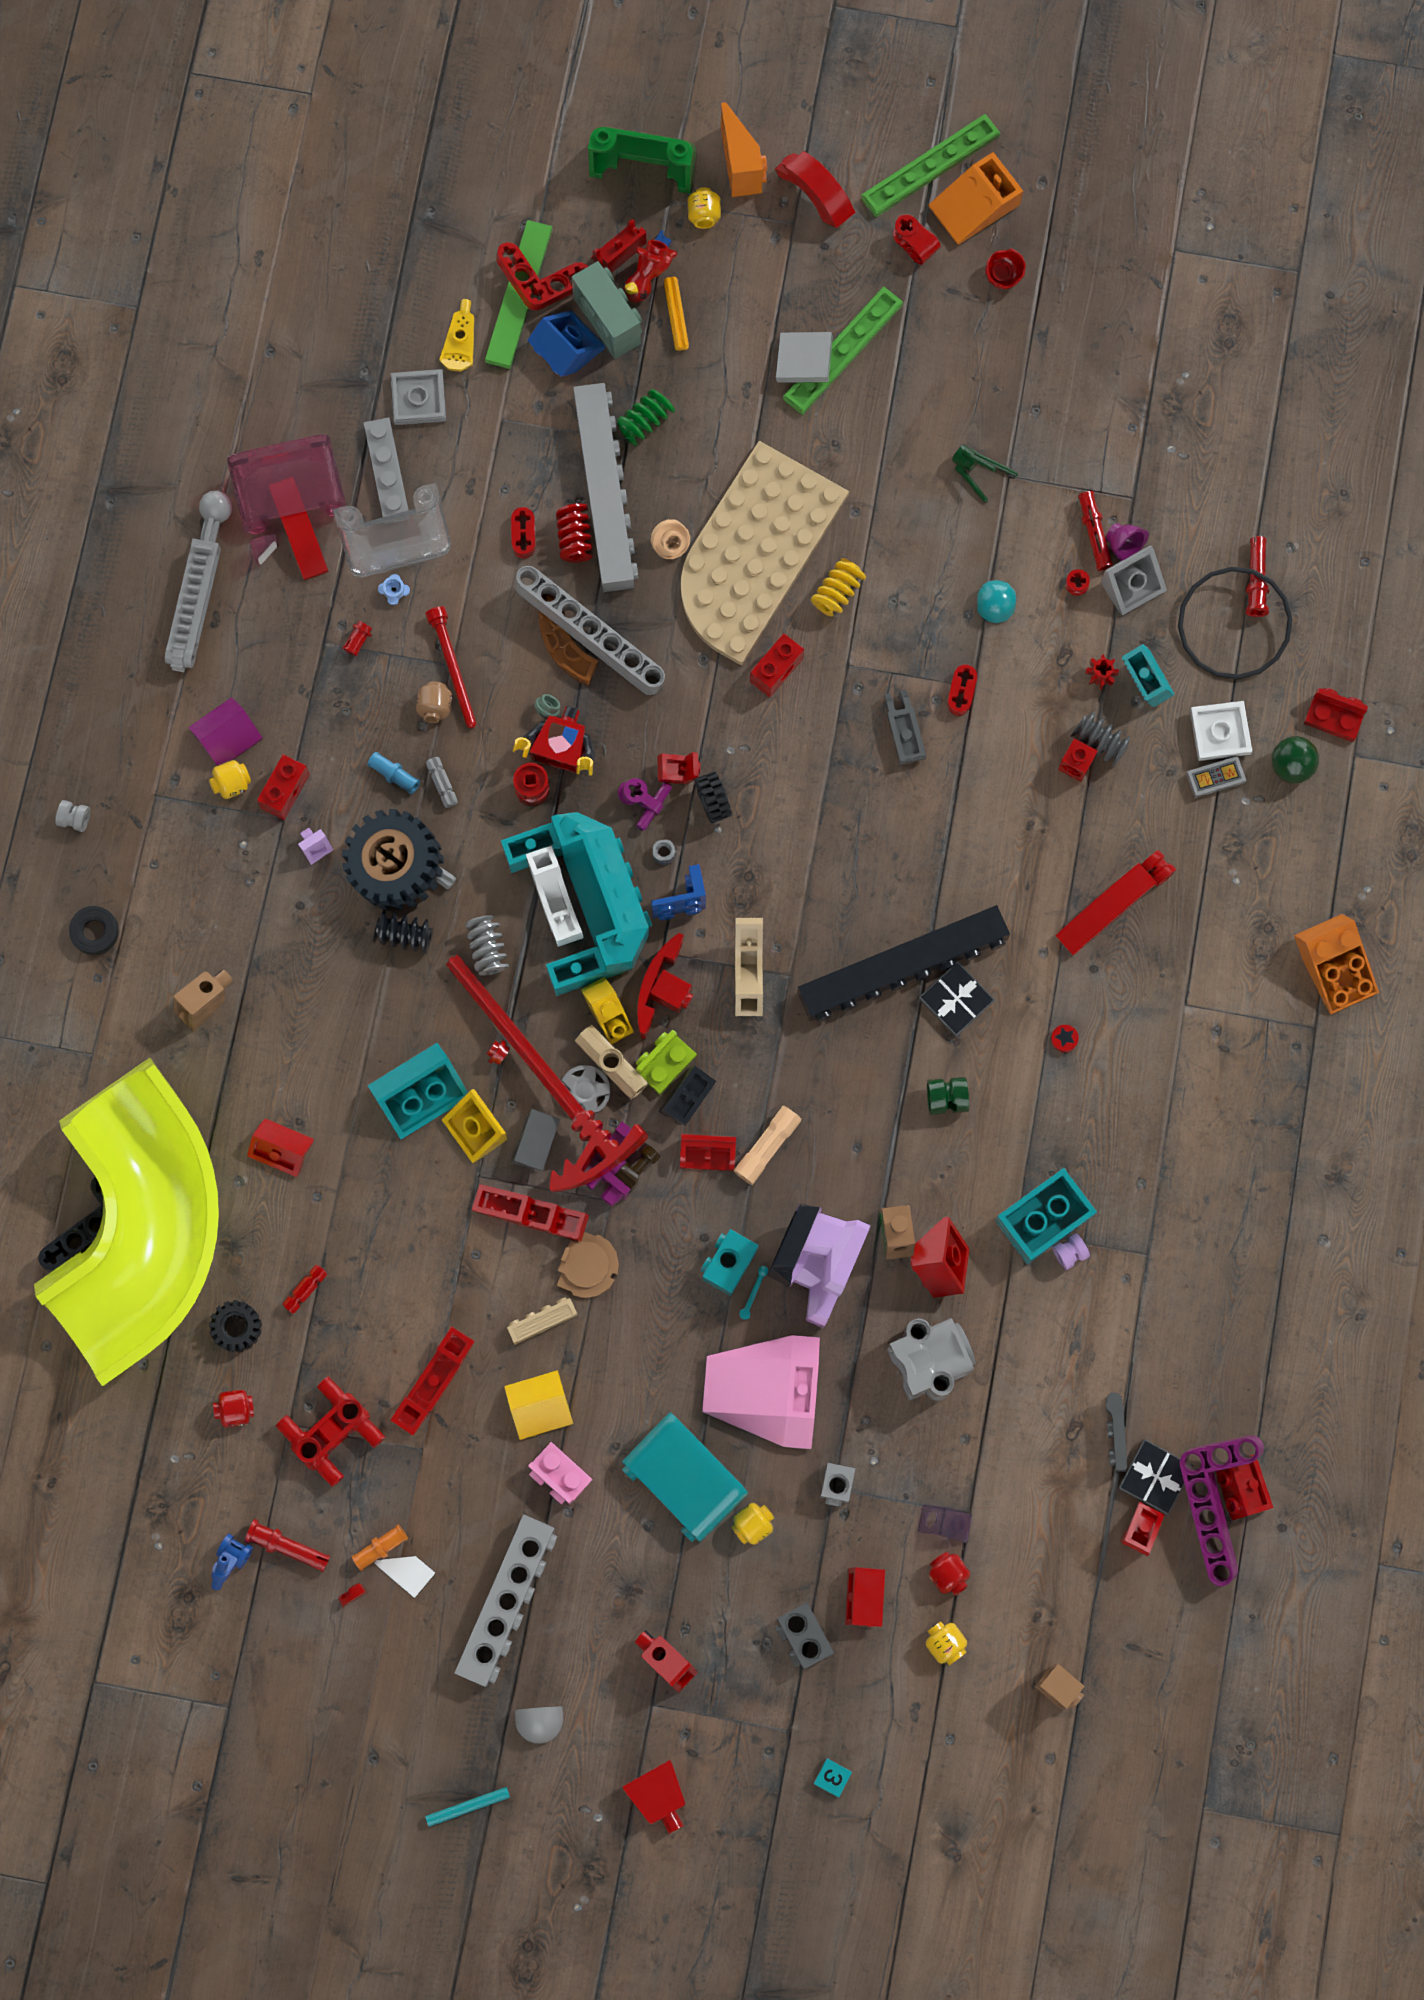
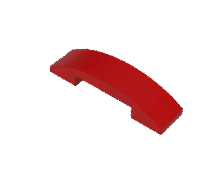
M292 477L269 485L303 580L329 572L294 478Z
M676 934L659 950L644 976L639 993L637 1014L639 1033L642 1039L646 1040L655 1016V1009L647 1006L650 1000V992L659 977L664 962L675 965L684 942V934Z
M451 1326L437 1347L435 1355L408 1396L403 1399L390 1421L414 1436L455 1377L475 1341Z

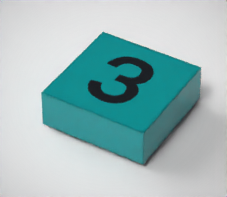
M826 1758L813 1784L839 1798L852 1772Z

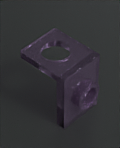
M923 1505L918 1532L968 1542L972 1515L947 1507ZM934 1512L936 1521L929 1528L927 1526V1518L930 1513Z

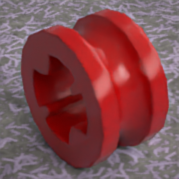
M1073 570L1067 575L1066 589L1072 595H1083L1089 588L1090 577L1084 570ZM1078 577L1080 582H1085V584L1082 583L1081 587H1076V584L1071 583V581L1074 582V579Z

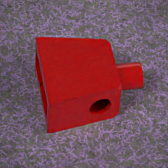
M645 1630L635 1640V1644L644 1651L641 1657L678 1693L698 1673L661 1635L655 1639ZM661 1653H665L664 1659L658 1661V1656Z
M671 1760L622 1786L650 1825L661 1819L668 1834L684 1826L676 1810L686 1804Z

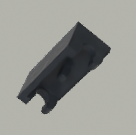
M695 1065L689 1067L658 1112L664 1116L671 1117L675 1120L676 1124L686 1126L717 1081Z

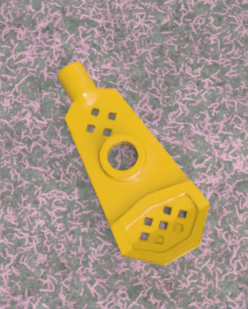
M462 299L460 311L453 314L440 355V362L450 371L462 372L473 366L474 315L470 313L471 301L468 299ZM459 331L465 333L462 339H458L455 335Z

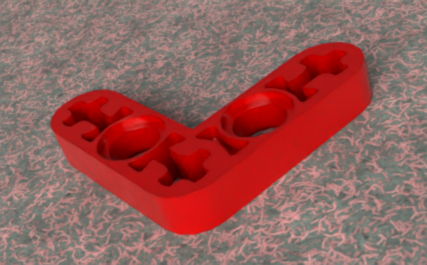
M510 242L503 243L499 246L496 254L497 264L523 303L529 309L535 311L541 310L573 294L572 281L570 284L569 280L572 279L575 272L578 273L588 267L582 262H576L540 280L517 245ZM505 252L507 255H513L512 261L509 257H503ZM520 271L525 272L529 279L527 281H519L515 274ZM555 281L560 282L564 285V290L555 291L551 288L550 284ZM532 292L535 296H541L539 301L537 298L531 299Z

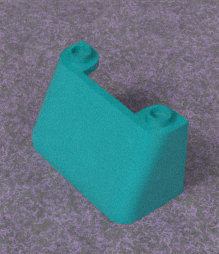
M671 1412L622 1461L625 1465L622 1471L632 1481L636 1478L640 1480L684 1526L680 1531L691 1542L696 1539L701 1543L749 1494L743 1485Z

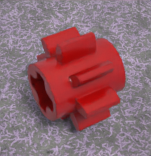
M1104 654L1097 661L1091 658L1089 662L1091 667L1085 670V674L1091 676L1089 685L1095 683L1099 685L1100 690L1107 683L1113 686L1115 680L1112 676H1118L1119 670L1114 669L1113 666L1115 659L1110 661L1105 658ZM1098 669H1103L1106 675H1101V671Z

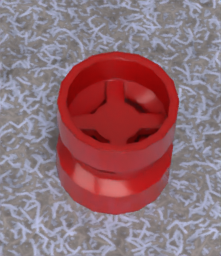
M1160 850L1155 851L1141 864L1158 882L1155 885L1156 887L1162 885L1177 871L1172 864L1164 860V855Z

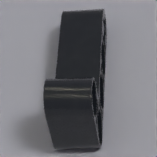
M96 1177L92 1179L90 1189L101 1206L40 1251L38 1261L47 1272L51 1273L79 1252H85L96 1238L98 1232H93L92 1226L96 1221L102 1220L103 1195L99 1193L100 1184ZM75 1237H81V1246L77 1249H70V1241ZM61 1247L69 1253L67 1257L60 1250ZM51 1255L56 1257L57 1263L55 1265L50 1263L49 1257Z

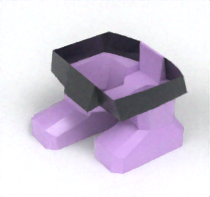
M799 1204L767 1276L790 1288L793 1282L808 1288L806 1321L824 1328L837 1298L845 1288L870 1225L859 1220L846 1222L822 1214L821 1207Z

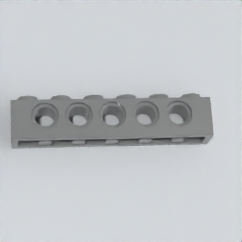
M523 1514L455 1674L484 1687H488L489 1682L495 1683L501 1668L497 1667L498 1661L501 1656H507L512 1641L508 1640L512 1629L517 1631L524 1615L520 1614V1610L524 1603H530L535 1588L531 1587L535 1576L541 1577L547 1562L542 1561L546 1550L551 1552L558 1536L554 1535V1527ZM533 1541L538 1544L539 1550L534 1557H527L523 1553V1547L527 1542ZM521 1567L527 1571V1579L523 1583L517 1584L512 1580V1572L516 1568ZM505 1594H512L516 1599L515 1606L510 1610H504L500 1605V1600ZM495 1620H500L504 1624V1632L500 1636L494 1637L489 1632V1625ZM489 1647L493 1652V1657L488 1663H481L477 1658V1653L480 1648Z

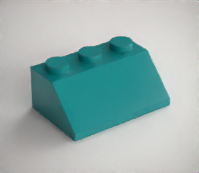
M435 1043L367 1085L400 1139H403L453 1108L468 1093L452 1063L438 1043Z

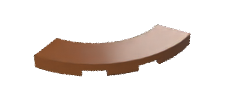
M550 594L541 596L546 602L555 600ZM538 610L541 637L552 659L570 677L589 686L598 666V660L582 651L572 641L566 631Z

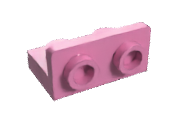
M552 1442L528 1465L532 1470L529 1475L540 1486L544 1482L553 1489L549 1494L561 1505L565 1501L571 1505L593 1480Z

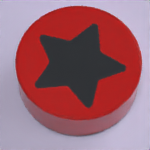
M1066 1024L1056 1027L1051 1036L1052 1046L1061 1053L1073 1051L1079 1040L1076 1029Z

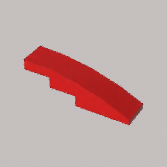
M1138 863L1055 936L1072 955H1076L1094 937H1097L1113 921L1121 917L1158 882Z
M479 1184L472 1207L473 1212L580 1242L582 1241L589 1215L583 1212L562 1208L557 1204L532 1199L527 1195Z

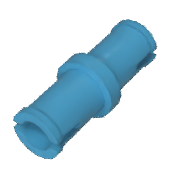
M375 752L370 757L367 765L385 776L387 782H394L410 795L418 789L421 781L404 771L402 765L392 763L379 752Z

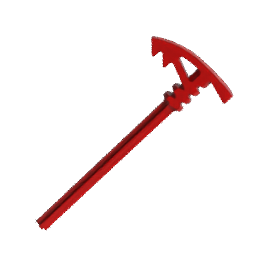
M456 955L454 958L452 956L448 959L449 962L446 963V966L571 1118L573 1122L571 1125L572 1130L575 1132L581 1131L579 1135L581 1141H589L576 1164L573 1165L568 1159H565L562 1176H559L554 1170L551 1172L549 1189L552 1192L574 1189L597 1180L628 1158L648 1139V1134L639 1124H635L621 1144L617 1140H610V1131L602 1130L603 1123L600 1120H594L595 1113L592 1110L586 1111L461 957ZM598 1152L604 1160L585 1172Z

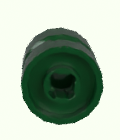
M966 1077L950 1078L949 1082H945L943 1079L927 1080V1101L930 1115L945 1114L947 1110H951L953 1113L969 1112V1091Z

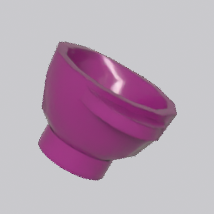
M1119 523L1112 525L1106 534V540L1110 543V548L1120 561L1141 551L1149 538L1147 530L1135 525L1122 526Z

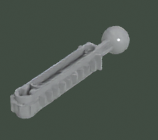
M218 490L209 491L203 495L199 502V512L205 520L200 540L192 539L165 652V663L171 664L170 667H172L173 671L184 672L185 668H193L221 552L219 543H215L219 525L226 521L232 513L230 498Z

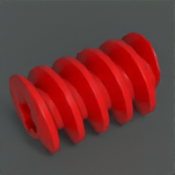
M569 504L558 509L556 512V519L558 520L557 529H559L558 538L560 539L559 548L561 549L560 558L563 561L580 563L593 557L585 553L592 550L591 544L584 543L591 540V535L584 533L590 530V525L583 523L589 520V515L582 514V512L588 510V505Z

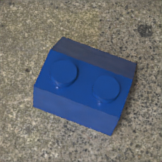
M572 310L543 317L527 340L534 347V351L542 356L549 363L551 369L561 377L576 373L606 347Z

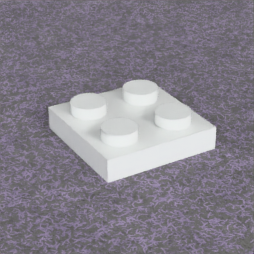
M1244 701L1191 707L1190 716L1198 761L1251 755L1252 746Z

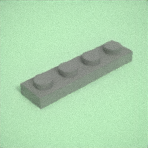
M388 417L364 422L384 523L410 518L390 419Z

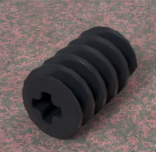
M383 910L376 923L373 943L379 937L380 944L386 945L390 939L392 947H397L398 943L401 942V948L404 950L411 943L413 952H417L422 945L423 954H427L432 940L433 927L429 928L428 919H425L422 926H419L418 917H415L410 924L408 923L407 915H404L401 921H397V913L395 912L390 919H387L386 911Z

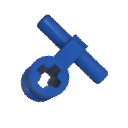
M228 1533L216 1553V1556L219 1558L212 1569L211 1577L213 1580L211 1587L214 1590H220L223 1582L228 1579L235 1567L239 1569L244 1567L254 1547L249 1544L247 1546L234 1540L233 1535Z

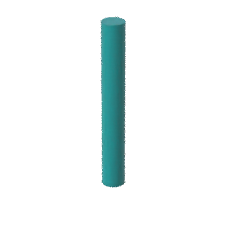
M504 1787L425 1816L427 1824L431 1827L510 1798L508 1788Z

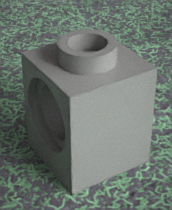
M827 1463L820 1498L826 1499L825 1504L842 1507V1503L848 1504L855 1468ZM838 1478L844 1482L845 1490L842 1493L836 1494L830 1490L829 1483L832 1479Z

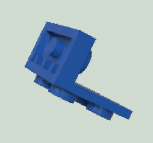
M699 864L689 866V875H685L687 894L651 901L653 918H659L661 921L670 920L675 917V914L686 913V915H695L701 913V909L706 908V894Z

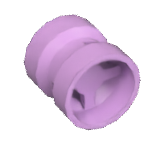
M1077 1233L1068 1237V1242L1058 1243L1052 1247L1055 1257L1066 1271L1074 1267V1263L1077 1260L1084 1261L1090 1257L1087 1246Z

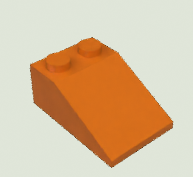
M723 102L721 103L720 129L731 196L737 197L762 193V184L767 183L766 156H761L758 143L729 105Z

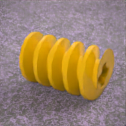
M841 558V561L836 562L835 569L829 572V578L823 580V586L818 587L817 594L811 597L813 605L825 615L833 616V611L842 613L843 609L839 606V603L848 605L849 601L845 595L850 597L855 595L850 587L858 589L860 588V583L856 579H866V575L861 569L846 558Z

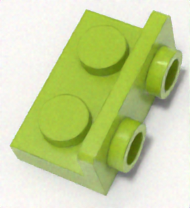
M674 1030L669 1034L664 1032L654 1043L657 1047L650 1054L645 1052L636 1062L638 1065L636 1071L659 1095L697 1057V1054L677 1036Z

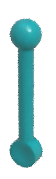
M766 1266L759 1267V1275L746 1306L739 1313L740 1318L743 1320L749 1319V1310L764 1276L768 1275L769 1270Z

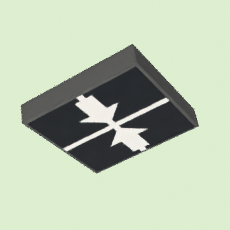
M959 962L943 974L918 998L955 1038L995 1002V999Z
M1143 1439L1118 1489L1168 1516L1185 1485L1180 1468V1458Z

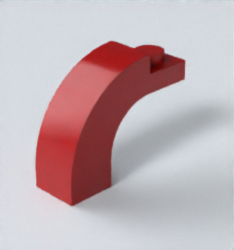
M803 151L799 155L792 153L786 156L782 163L774 168L779 177L797 185L810 198L824 223L838 228L856 213L848 196L833 175L807 152Z

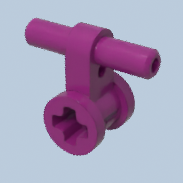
M633 778L620 784L617 795L619 800L626 805L637 803L646 809L636 824L638 829L645 831L654 816H658L664 807L662 803L672 787L668 783H663L653 798L647 793L645 782L641 779ZM632 786L635 788L634 794H636L633 797L630 796L631 790L629 789Z

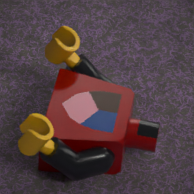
M566 706L562 718L549 716L546 721H540L523 737L515 740L512 752L515 753L518 749L523 750L522 757L524 758L528 756L529 749H531L530 757L533 761L576 774H580V771L583 769L589 771V776L593 774V761L595 757L591 736L586 733L585 726L577 723L580 711L576 708Z

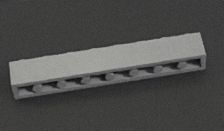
M605 383L574 387V398L603 592L633 589L634 579H638L637 564L631 563L630 554H635L633 538L628 539L627 530L631 529L629 513L624 514L623 505H627V496L625 489L620 490L619 481L624 480L622 464L617 465L616 456H620L618 440L613 441L612 432L617 430L615 416H609L608 408L613 407L611 391L606 392Z

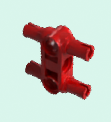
M328 1376L319 1383L317 1388L333 1406L308 1432H303L286 1415L275 1426L291 1443V1450L308 1469L316 1470L331 1487H334L344 1478V1475L328 1459L329 1454L353 1431H358L373 1448H376L386 1437L371 1422L370 1413L351 1393H344ZM355 1405L358 1407V1415L354 1419H346L344 1416L346 1407ZM308 1444H315L317 1447L316 1455L309 1459L303 1456L304 1447Z

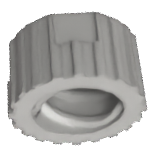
M670 840L655 842L652 847V855L655 862L661 865H669L675 859V845ZM667 847L670 850V854L666 857L659 856V848Z

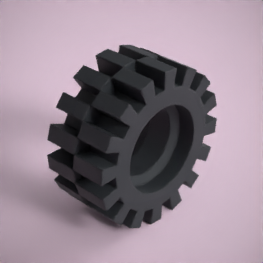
M716 771L695 778L694 782L697 793L710 823L713 824L731 817L732 811L728 797Z
M233 1300V1302L227 1301L224 1302L223 1306L216 1308L215 1314L212 1313V1321L209 1322L210 1334L221 1348L229 1352L237 1351L239 1353L243 1352L244 1349L252 1348L251 1345L257 1343V1338L262 1332L260 1330L262 1323L258 1313L247 1303L239 1302L238 1300ZM233 1316H240L246 1322L244 1333L238 1337H231L225 1331L227 1320Z

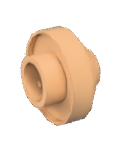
M668 519L662 521L654 528L651 534L652 548L659 556L665 559L680 557L690 545L689 531L677 520Z

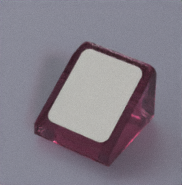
M275 534L250 541L258 566L279 546Z

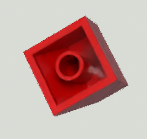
M949 1217L941 1219L915 1243L914 1254L910 1259L912 1270L917 1273L922 1281V1285L924 1288H927L933 1298L964 1294L970 1249Z

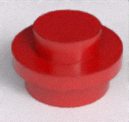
M504 1039L499 1043L494 1041L486 1054L490 1056L488 1059L490 1064L494 1062L499 1065L509 1052L510 1047L506 1045Z

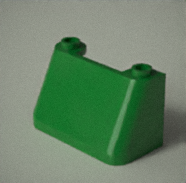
M599 127L591 133L588 144L589 177L602 179L603 173L611 167L612 169H617L619 158L669 166L667 178H673L676 181L678 192L690 194L697 161V149L692 142L610 127Z

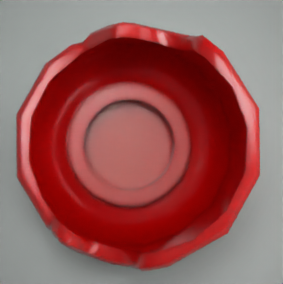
M1015 249L998 250L986 262L985 274L988 282L998 289L1013 288L1023 279L1026 263L1023 256Z

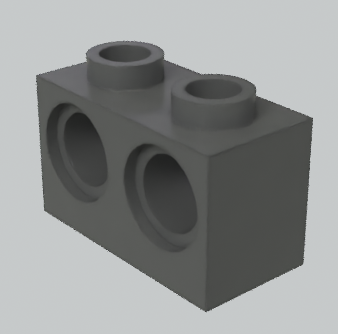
M808 1603L777 1618L779 1624L775 1626V1629L782 1642L788 1640L792 1648L788 1654L795 1667L801 1665L804 1670L834 1654ZM799 1617L803 1620L804 1628L801 1632L793 1633L789 1630L788 1621L790 1618ZM812 1642L816 1645L817 1654L814 1658L808 1659L803 1656L801 1648L804 1643Z

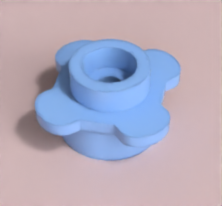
M393 574L383 584L378 586V591L386 596L390 605H396L401 597L407 596L410 593V588L408 585L403 584L399 575Z

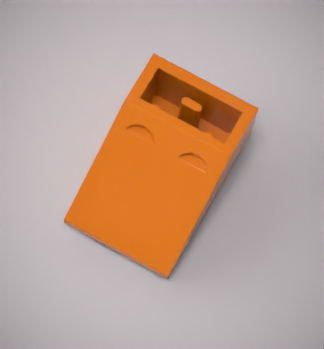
M992 152L966 170L928 204V207L957 245L1020 206L1023 190L995 153Z
M1340 914L1294 935L1302 960L1329 1014L1336 1013L1379 993L1356 923L1353 919Z

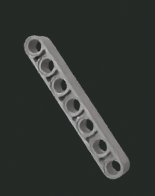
M524 566L518 570L515 589L520 596L646 695H655L660 692L665 679L664 671L660 666L536 568ZM530 578L534 583L532 585H525L521 582V579ZM550 594L555 600L546 602L541 596ZM570 610L575 614V617L566 618L562 612ZM592 627L596 633L588 635L583 631V628ZM612 643L617 649L615 651H608L604 648V644ZM632 659L638 666L630 668L624 661ZM654 676L657 678L658 683L650 684L646 681L645 677Z

